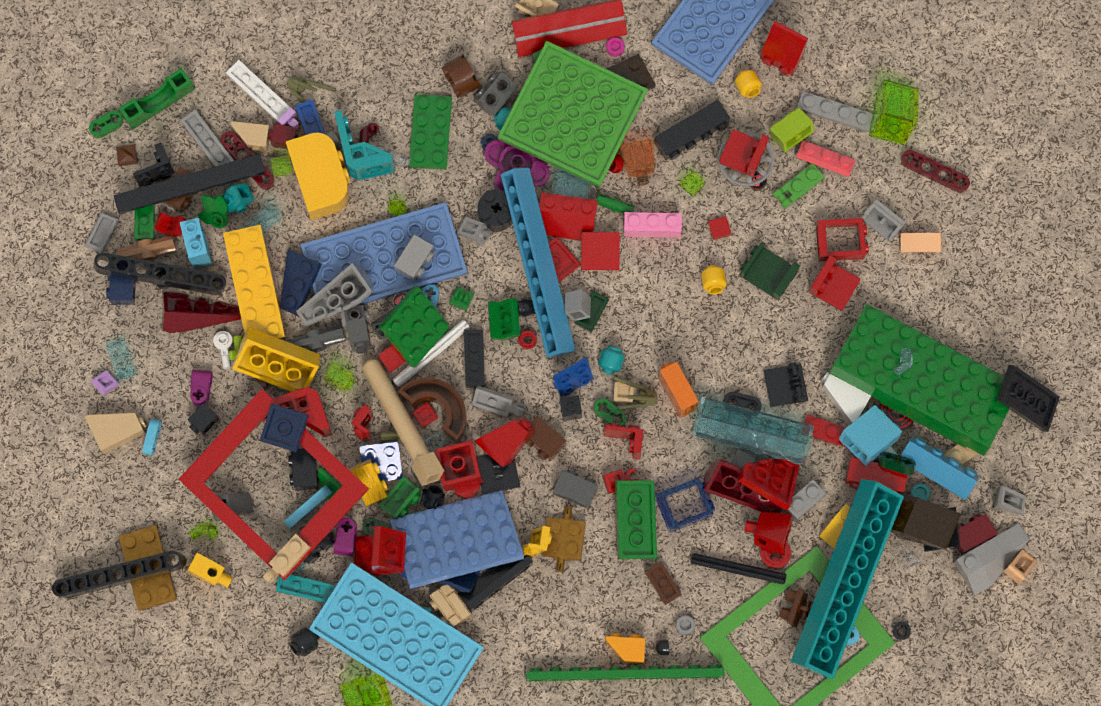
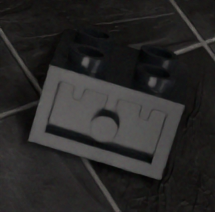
M161 142L154 145L156 151L153 154L157 163L133 173L139 187L154 184L155 181L160 179L167 180L175 173Z

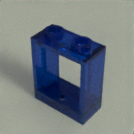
M696 478L655 494V500L669 533L713 516L715 507L712 500L707 499L705 494L707 492L704 491V481L700 482V479ZM696 486L706 511L675 523L666 497Z

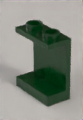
M761 242L759 246L755 245L752 249L750 260H745L740 267L742 271L740 277L779 301L798 273L800 265L796 262L792 265L764 248L765 243Z

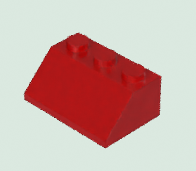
M541 192L539 208L546 235L582 241V232L594 231L598 201Z

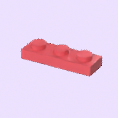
M804 140L796 158L847 177L850 176L856 161Z

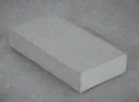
M101 212L85 246L99 253H104L119 223V219Z

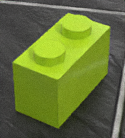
M800 108L789 112L785 118L775 122L769 128L771 139L784 152H787L815 132L813 121Z

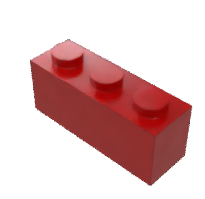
M851 457L845 483L849 484L851 488L858 489L861 479L876 481L902 495L905 492L908 475L883 468L875 462L865 466L859 459Z

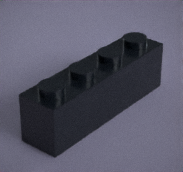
M716 100L655 136L654 144L665 161L670 158L674 160L681 155L680 152L687 149L689 151L700 140L706 141L711 138L712 133L717 130L719 132L725 130L728 127L730 117L719 100Z

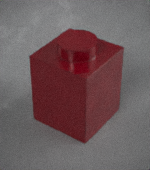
M274 124V128L270 129L268 136L272 147L288 150L286 141L298 137L297 128Z

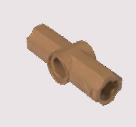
M173 236L156 240L144 239L138 241L136 245L116 249L117 255L147 261H154L157 257L176 253Z

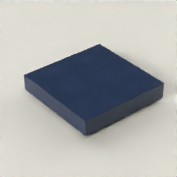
M271 404L259 441L297 453L309 415Z

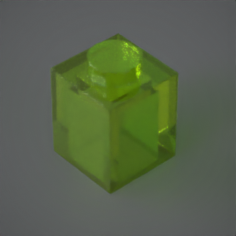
M333 363L324 377V381L345 394L347 390L350 391L353 388L355 377L350 371Z

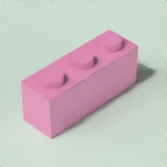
M624 213V237H681L682 213Z

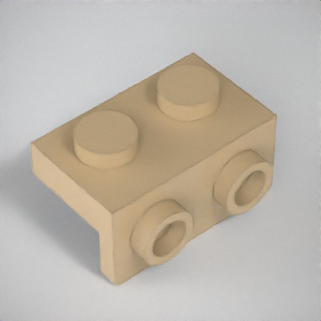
M520 0L519 3H516L515 7L519 9V13L525 16H536L556 12L560 3L554 0Z

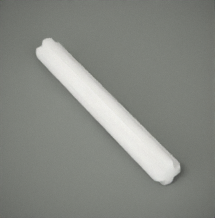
M461 320L437 341L415 368L407 366L393 378L394 384L397 387L404 385L464 333V330H468L469 324L465 320Z

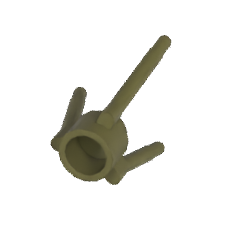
M293 75L287 84V88L292 90L291 94L296 96L302 103L306 102V100L299 92L303 93L306 88L314 92L317 91V88L310 85L336 91V88Z
M616 376L613 378L623 384L642 390L638 395L627 396L628 399L638 400L639 403L619 406V410L647 408V406H655L657 403V392L650 390L649 387L641 386Z

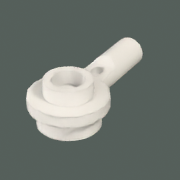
M220 331L215 334L213 342L221 350L223 369H230L228 349H230L233 339L228 332Z

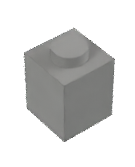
M583 289L566 292L565 314L572 321L590 318L591 297Z

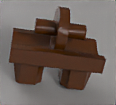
M799 588L797 591L788 590L785 600L793 603L791 609L783 607L779 617L797 628L799 620H806L807 614L809 615L812 602L807 600L808 594Z

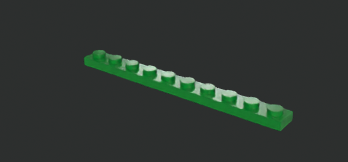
M679 665L668 666V669H661L660 666H649V669H641V666H630L629 670H621L619 666L609 667V670H601V667H589V670L582 671L581 667H571L570 671H562V668L558 667L550 668V671H542V668H530V671L526 672V682L724 678L725 670L720 668V665H708V668H700V665H689L688 669H680Z

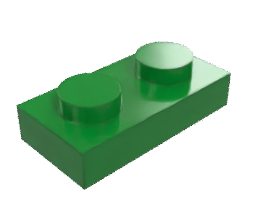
M155 205L135 210V241L144 239L154 240Z

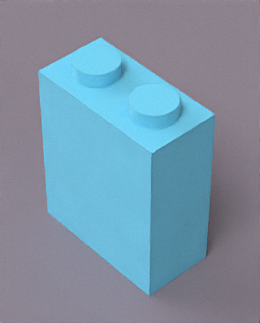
M874 405L845 428L839 440L867 466L880 456L882 452L896 443L902 431L896 423H893L886 416L883 410Z

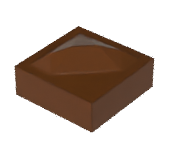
M135 144L116 147L119 167L138 164Z

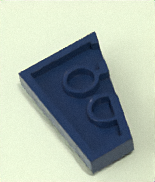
M287 250L280 303L281 309L298 316L296 311L305 304L322 264L292 250Z

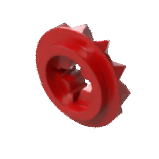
M787 543L784 554L780 555V558L775 556L771 559L772 551L760 548V557L763 563L770 568H781L789 562L791 548Z

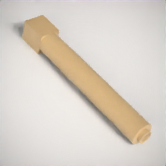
M367 360L362 367V371L413 461L412 469L419 482L424 486L439 481L444 469L435 453L429 452L379 360Z

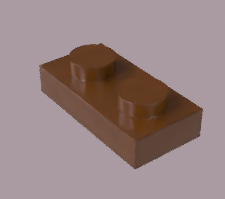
M662 562L644 571L664 605L682 596Z

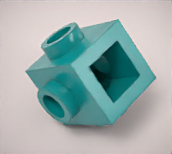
M247 184L232 185L222 195L227 203L228 213H243L247 210V206L255 200Z

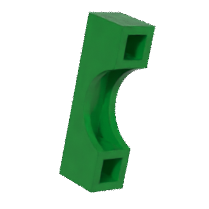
M180 68L166 77L164 83L153 93L143 98H133L118 109L133 130L195 90L185 71Z

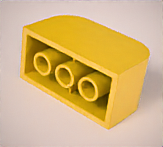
M311 133L286 141L310 220L341 211L349 200L347 184L350 183L347 169L342 168V166H345L340 150H336L332 139L323 133Z

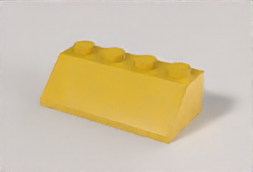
M248 327L239 346L232 369L293 392L309 387L319 368L320 354Z

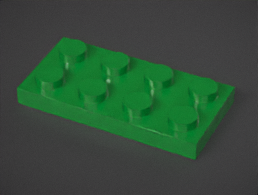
M415 94L409 168L447 170L452 96Z
M615 481L617 559H657L654 481Z

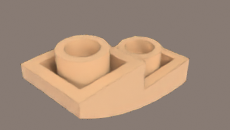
M901 233V252H942V233Z

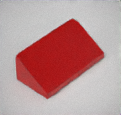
M393 345L378 355L389 373L406 362Z

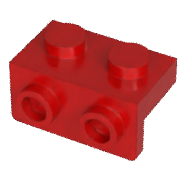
M364 404L362 408L359 407L353 415L354 420L351 422L356 437L362 441L365 439L370 441L372 439L370 431L365 427L372 419L373 414L371 408Z

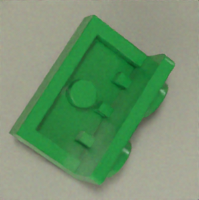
M509 298L501 302H488L491 339L506 341L520 336L517 298Z
M403 476L387 497L379 504V508L392 518H403V516L408 514L409 506L412 503L415 505L419 501L422 491Z

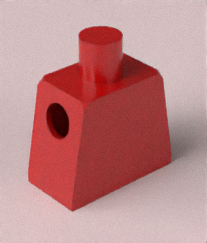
M761 512L758 522L746 521L744 532L754 533V544L756 546L783 555L792 527V514Z

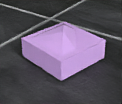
M107 370L91 380L93 386L103 396L119 385Z

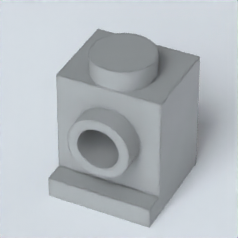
M359 305L342 311L343 329L347 330L346 321L365 318L366 321H369L368 309L364 310V306ZM358 313L357 318L351 317L352 314Z

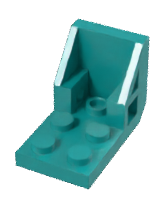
M342 110L335 111L334 114L349 176L357 181L395 173L391 154L366 142L353 144L347 115L343 116Z

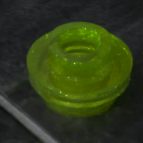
M393 199L388 205V211L396 216L402 215L407 210L405 202L401 199Z

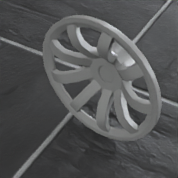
M742 132L759 140L762 137L756 133ZM728 137L721 145L718 153V165L724 177L739 186H754L764 181L770 175L774 166V152L771 145L768 143L766 147L769 157H762L760 163L769 162L767 171L765 172L758 166L756 171L762 177L752 181V177L746 175L747 182L736 180L741 172L735 171L731 177L725 170L726 166L719 164V159L729 139Z

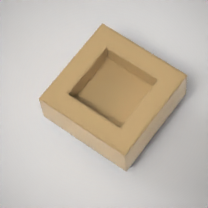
M615 382L613 402L633 403V399H628L627 396L633 395L634 387L621 382Z

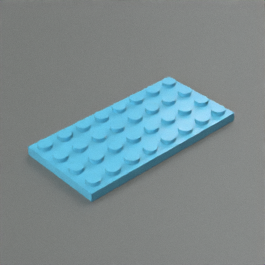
M352 562L309 628V630L427 706H448L484 649L476 641Z

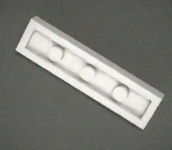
M240 60L226 72V75L276 121L290 108Z

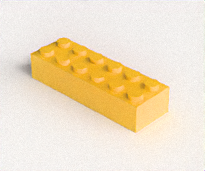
M257 225L223 233L244 333L250 327L281 340L286 339L262 226Z

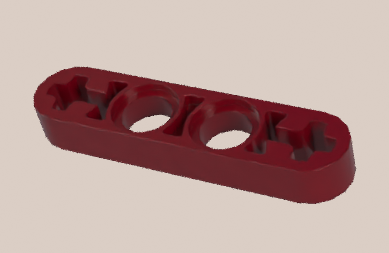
M228 131L222 134L221 144L235 160L240 159L236 156L239 150H245L247 152L246 157L254 155L235 133ZM227 137L230 139L233 137L232 140L233 143L236 145L235 148H233V146L229 142L225 144L227 142ZM264 166L266 173L262 175L266 179L269 178V184L263 183L259 175H257V178L256 176L251 178L261 189L269 190L274 186L275 180L270 171Z
M907 150L902 154L901 163L904 167L958 193H963L969 188L970 180L966 175L914 150ZM913 156L912 160L914 161L908 163L906 157ZM921 159L918 168L915 167L917 164L916 162H918V160ZM929 163L932 166V170L925 172L922 169V164ZM939 172H947L949 178L947 180L940 179ZM953 175H954V176H956V177L954 178V180H953V182H952V184H951V183H949V182L951 181V179H952V177H953ZM960 180H963V184L966 186H962L960 188L958 187V182H960Z

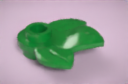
M203 195L201 199L204 210L198 213L200 220L205 224H211L215 228L226 227L229 220L226 214L228 206L225 199L221 195H218L216 198Z

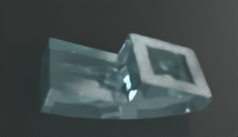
M125 339L106 345L117 380L121 381L135 376L136 372Z

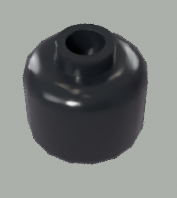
M304 627L290 637L291 642L289 646L295 655L305 657L318 648L319 636L309 630V628Z

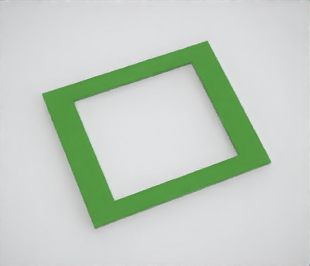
M815 547L783 572L787 574L785 584L769 583L700 637L701 641L753 706L781 705L726 636L810 571L819 584H821L829 560L818 547ZM864 604L861 606L854 627L858 629L869 645L836 671L834 679L826 678L792 706H817L895 644Z

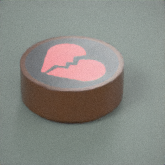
M756 171L752 181L759 179L762 175ZM767 178L761 183L749 187L752 190L760 191L765 188Z

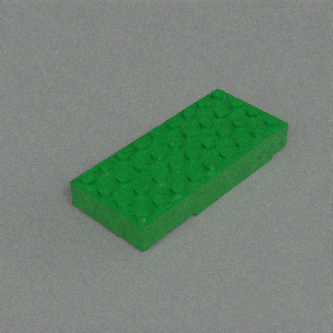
M866 304L829 374L879 400L881 404L960 446L968 447L983 456L991 447L1009 411L1007 407L996 401L1004 379L1003 375Z

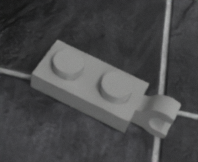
M477 386L472 401L473 406L508 417L510 413L522 417L526 409L525 404L513 403L514 397L481 386Z

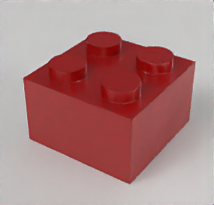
M472 440L435 449L436 457L444 469L441 482L446 492L484 483L476 447Z

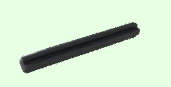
M693 553L691 556V564L779 584H785L787 574L697 553Z

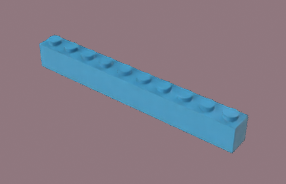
M513 168L502 173L501 178L547 358L564 356L576 350L568 318L565 314V306L530 168Z

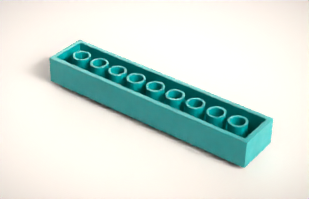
M861 479L790 662L817 675L834 679L903 501V495L876 481Z

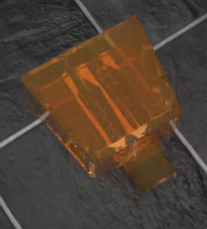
M654 138L621 144L618 153L623 160V166L628 178L637 176L638 185L648 184V174H652L655 171Z

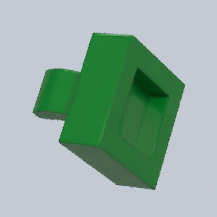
M457 286L449 304L467 312L474 293Z

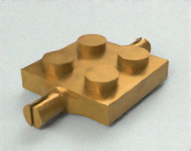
M564 506L563 517H547L546 526L550 527L552 538L550 544H548L547 551L542 552V556L557 560L556 572L564 573L565 561H581L586 522L572 519L573 507L570 506L569 509L568 506Z

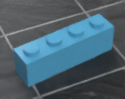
M912 436L900 456L915 461L916 471L966 500L980 477L977 475V472L970 467L962 466L956 458H949L944 455L941 449L929 446L923 438Z

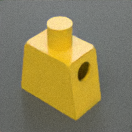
M199 553L195 555L187 573L214 587L219 583L228 588L233 577L223 572L225 567ZM211 569L216 571V576L208 575V571Z

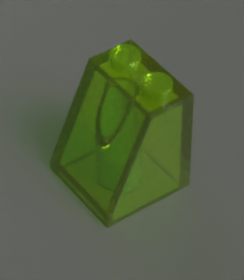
M883 79L876 93L869 136L905 145L918 123L919 88Z

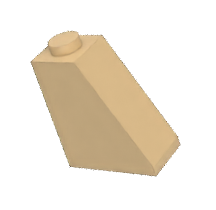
M135 413L85 416L103 454L146 434L143 429L146 427L143 418H138Z

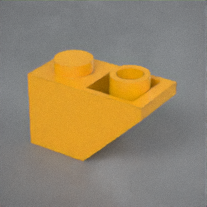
M610 633V636H606L605 643L623 663L644 664L645 638H641V635L630 634L629 637H622V634Z

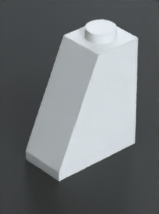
M827 371L822 380L825 383L822 389L850 425L859 418L871 395L829 374Z

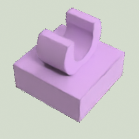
M291 107L277 120L280 125L297 129L300 127L299 123L295 120L297 118L296 112Z

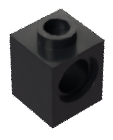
M579 395L560 398L563 422L582 418Z
M202 403L187 420L191 424L189 428L195 434L200 432L204 436L219 420V417Z

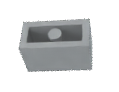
M413 235L395 263V271L413 282L417 278L420 279L425 272V265L427 262L430 263L435 256L434 246Z
M812 480L793 496L791 507L784 511L787 514H792V520L796 523L820 502L826 493Z

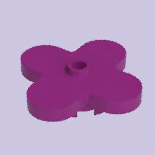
M502 141L490 142L484 151L487 163L499 170L494 180L495 190L505 191L501 174L517 168L513 166L514 162H519L520 167L518 168H530L534 187L543 186L549 178V169L543 162Z

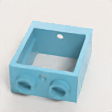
M199 218L180 222L188 258L193 268L197 270L213 266L205 231Z

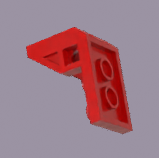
M305 387L273 398L281 407L295 409V411L308 414L309 419L306 425L308 428L324 437L332 435L321 399L316 390Z
M376 526L374 527V535L356 537L354 564L371 575L404 573L406 532Z

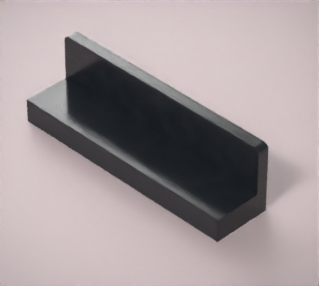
M524 556V559L491 567L478 577L471 592L460 591L458 595L470 612H473L532 566L533 561L529 556Z

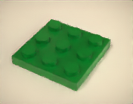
M413 286L379 325L381 331L408 365L413 368L420 363L450 327L419 286Z

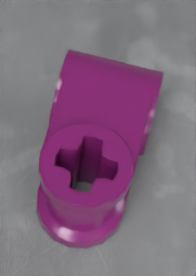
M192 370L190 398L198 408L202 403L205 405L209 403L213 379L212 371ZM199 394H202L203 397H200V400H197L196 397H199Z
M344 518L339 522L334 543V554L354 556L357 525L352 519ZM347 522L352 526V529H349L348 532L343 528V525L346 526Z

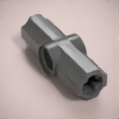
M338 325L324 330L314 329L306 332L303 336L286 341L316 353L325 350L328 346L342 343L346 340L342 326Z

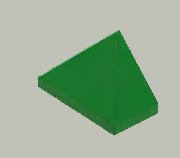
M320 468L318 470L320 489L326 485L332 491V494L325 499L330 500L342 485Z

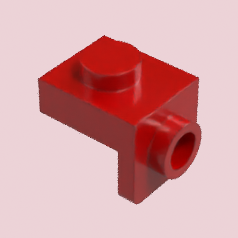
M162 212L159 213L154 229L167 237H178L182 234L180 222L187 221V219L182 216L171 217Z

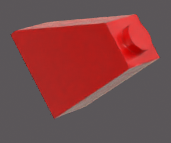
M519 417L476 439L475 443L497 463L505 467L512 463L536 429L528 419Z

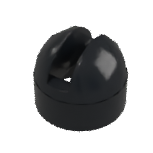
M669 640L658 641L655 648L659 655H669Z

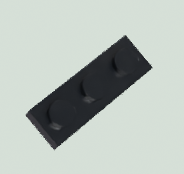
M483 329L464 330L466 388L485 387Z

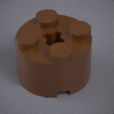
M464 54L445 63L441 67L448 82H451L450 85L457 98H462L481 87Z

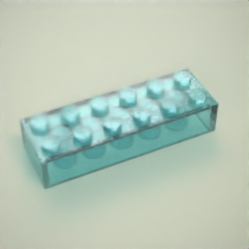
M702 396L692 435L700 439H709L719 444H728L738 449H747L757 454H765L776 459H784L795 464L805 465L811 446L814 426Z

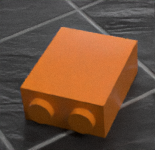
M668 362L661 366L658 379L679 418L696 411L699 401L677 362L673 364Z

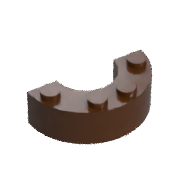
M419 378L408 382L398 390L399 397L413 408L423 402H435L440 405L446 412V421L442 427L443 433L456 444L461 441L467 424L466 409L462 397L453 386L436 378Z

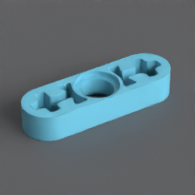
M326 485L322 487L284 521L289 529L293 528L331 495L332 491Z

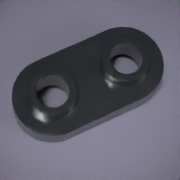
M738 392L727 393L723 400L726 410L749 417L757 416L762 408L761 401L758 398ZM735 400L736 405H730L729 401ZM748 405H754L755 409L749 410Z

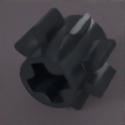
M429 486L428 490L423 489L420 501L424 502L423 505L427 509H436L438 506H443L445 494L442 493L440 487Z

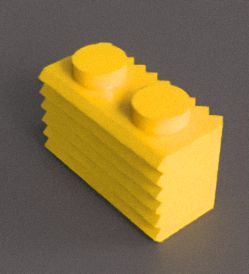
M371 459L349 468L369 488L362 496L366 506L387 497L386 491L389 489L385 480H380L378 476L381 472L376 462L372 463Z

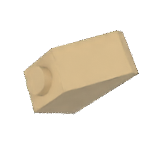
M231 121L233 131L251 152L256 154L268 152L269 125Z

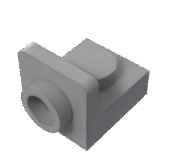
M465 217L457 234L475 241L479 246L483 247L491 231L483 222Z

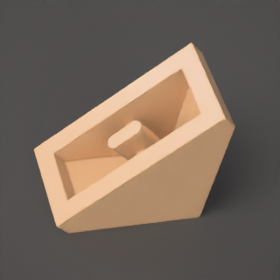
M1022 549L1003 572L1019 584L1026 578L1038 561Z

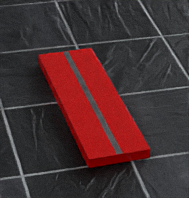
M609 0L512 20L518 57L532 55L542 50L546 41L561 48H567L627 35L622 0Z

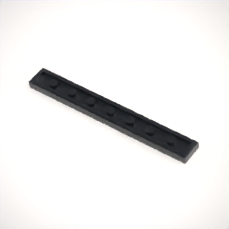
M257 154L113 196L118 214L120 215L264 174L266 171L261 154Z

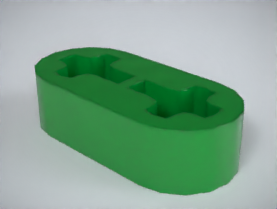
M110 111L92 121L89 125V131L93 137L102 138L119 129L123 125V117L118 111ZM115 116V118H118V122H111V117ZM97 125L101 127V132L99 133L95 131V126Z
M599 399L595 402L594 412L598 417L609 424L614 423V418L611 414L616 417L620 415L622 416V423L617 422V424H620V427L625 426L627 417L623 411L606 399ZM606 404V409L609 413L604 410L599 412L598 405Z

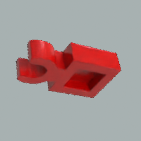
M622 469L602 475L607 494L615 492V481H639V479L632 480L630 478V474L635 472L636 469H629L624 475Z

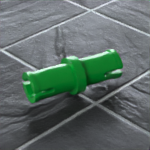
M601 193L597 197L598 205L611 209V212L615 213L617 211L624 214L625 212L634 211L635 205L620 201V198L616 197L614 199Z

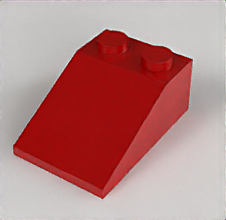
M774 21L762 49L760 59L765 65L778 68L782 74L793 76L804 56L808 38Z

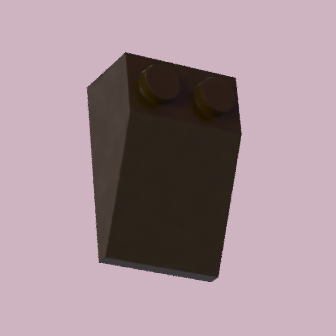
M902 494L904 498L891 532L900 539L946 550L961 514L921 498Z

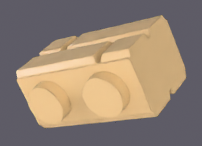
M443 585L430 595L431 601L429 603L435 612L439 610L443 615L440 619L452 627L456 628L472 616L452 586Z

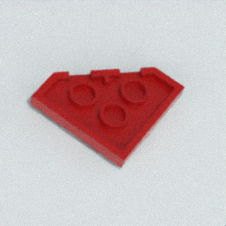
M779 456L777 459L772 460L771 458L760 460L758 463L753 464L746 463L741 467L738 482L787 510L791 507L800 465L786 456Z

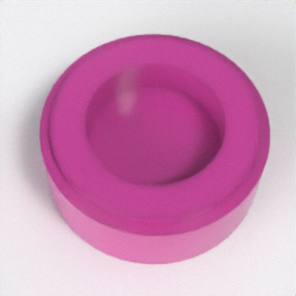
M613 37L607 41L606 51L610 56L617 57L624 52L625 45L620 38Z

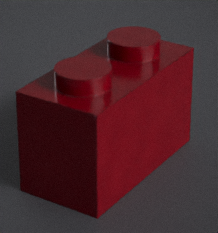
M978 513L969 519L970 522L968 524H958L960 546L956 547L961 555L998 534L987 514L980 516Z

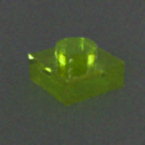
M289 154L270 159L274 177L294 173Z
M691 170L679 183V186L694 197L705 186L706 182Z

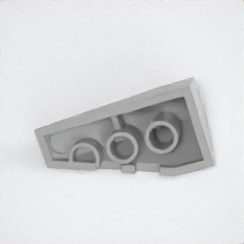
M352 263L300 307L296 313L305 326L312 325L360 304L373 293V282L362 267Z
M1018 523L961 556L954 562V565L973 595L976 596L992 586L1030 539Z

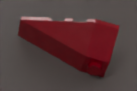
M163 292L162 331L168 333L186 332L241 320L239 306L219 301L210 304L206 301V298L199 297L197 301L188 299V294Z
M722 459L711 463L703 478L705 492L761 512H778L780 509L778 505L738 482L741 471L740 466Z

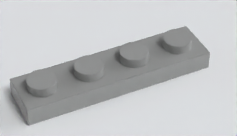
M802 91L797 106L804 113L868 133L874 115L873 113Z
M196 110L180 120L214 167L234 161Z

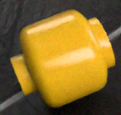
M753 70L740 71L734 82L741 96L748 98L757 96L762 87L761 80Z
M710 265L702 271L701 281L706 292L716 295L726 288L727 280L724 269L716 265Z

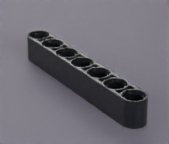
M99 253L94 259L95 271L103 275L211 295H220L226 286L225 277L217 273L110 253ZM105 260L108 265L101 267L97 262ZM123 263L127 266V269L119 270L117 265ZM138 267H143L146 270V272L144 274H139L136 271V269ZM163 271L165 276L157 277L155 272ZM180 274L184 277V280L177 281L174 276ZM201 278L203 283L200 285L195 284L193 279ZM218 281L222 287L215 288L212 282Z
M168 551L58 579L52 585V592L55 596L66 599L178 571L185 567L186 557L177 551ZM174 556H178L179 561L176 565L172 564V559ZM159 560L160 566L154 570L153 565L155 561ZM140 565L141 572L136 575L135 568ZM119 570H122V577L117 580L116 574ZM103 575V582L98 584V577ZM84 579L85 586L80 589L79 583ZM66 584V591L62 594L61 587Z

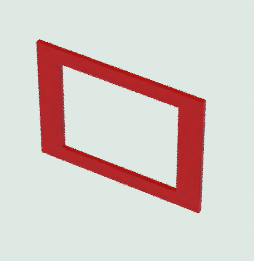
M261 389L178 480L272 569L273 567L269 562L278 553L204 484L268 415L271 404L280 406L267 392ZM306 429L300 445L340 481L343 486L299 532L298 536L311 549L285 577L279 574L284 581L369 490L362 481Z

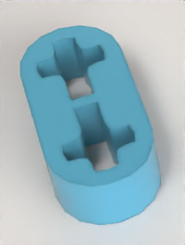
M150 420L143 445V454L154 455L162 426L161 420Z

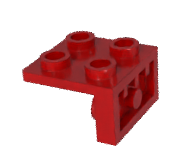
M733 129L719 159V164L754 177L768 145L769 137L762 134L759 140Z
M830 255L811 286L809 293L836 309L843 311L858 286L860 278L835 265L836 258Z
M609 423V426L605 425L604 437L630 439L629 453H633L632 459L640 460L644 429H640L636 425H629L628 428L620 427V424Z

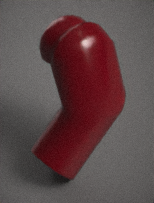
M370 123L362 128L359 143H369V138L379 131L378 124Z

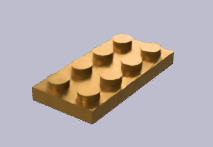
M157 525L118 536L125 562L164 553ZM159 560L155 561L153 565L154 570L159 568ZM140 565L135 568L136 575L141 572ZM170 573L131 582L138 611L177 600Z

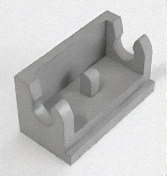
M877 199L862 217L866 224L890 243L906 223Z

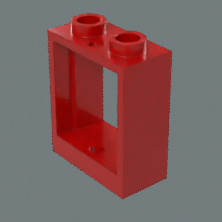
M863 218L817 220L818 261H827L830 255L836 258V261L863 260L866 254L869 253L868 242H865L864 235H867V225L863 224ZM857 226L859 250L827 251L826 228Z

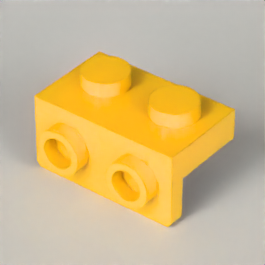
M541 526L531 530L530 543L521 546L524 556L534 557L547 551L548 544H550L552 538L550 527Z

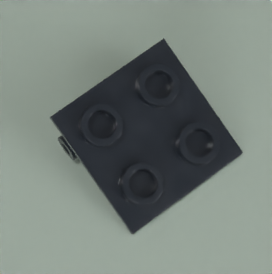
M794 362L790 363L789 366L763 370L770 407L808 401L801 364Z

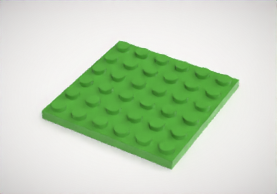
M546 41L497 139L600 188L648 89Z

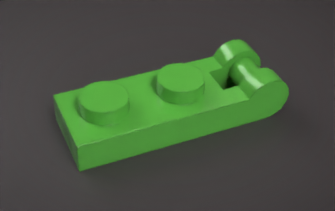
M811 164L772 195L775 199H779L782 203L781 206L786 209L820 183L825 176L814 164ZM788 192L791 197L787 198L784 193Z

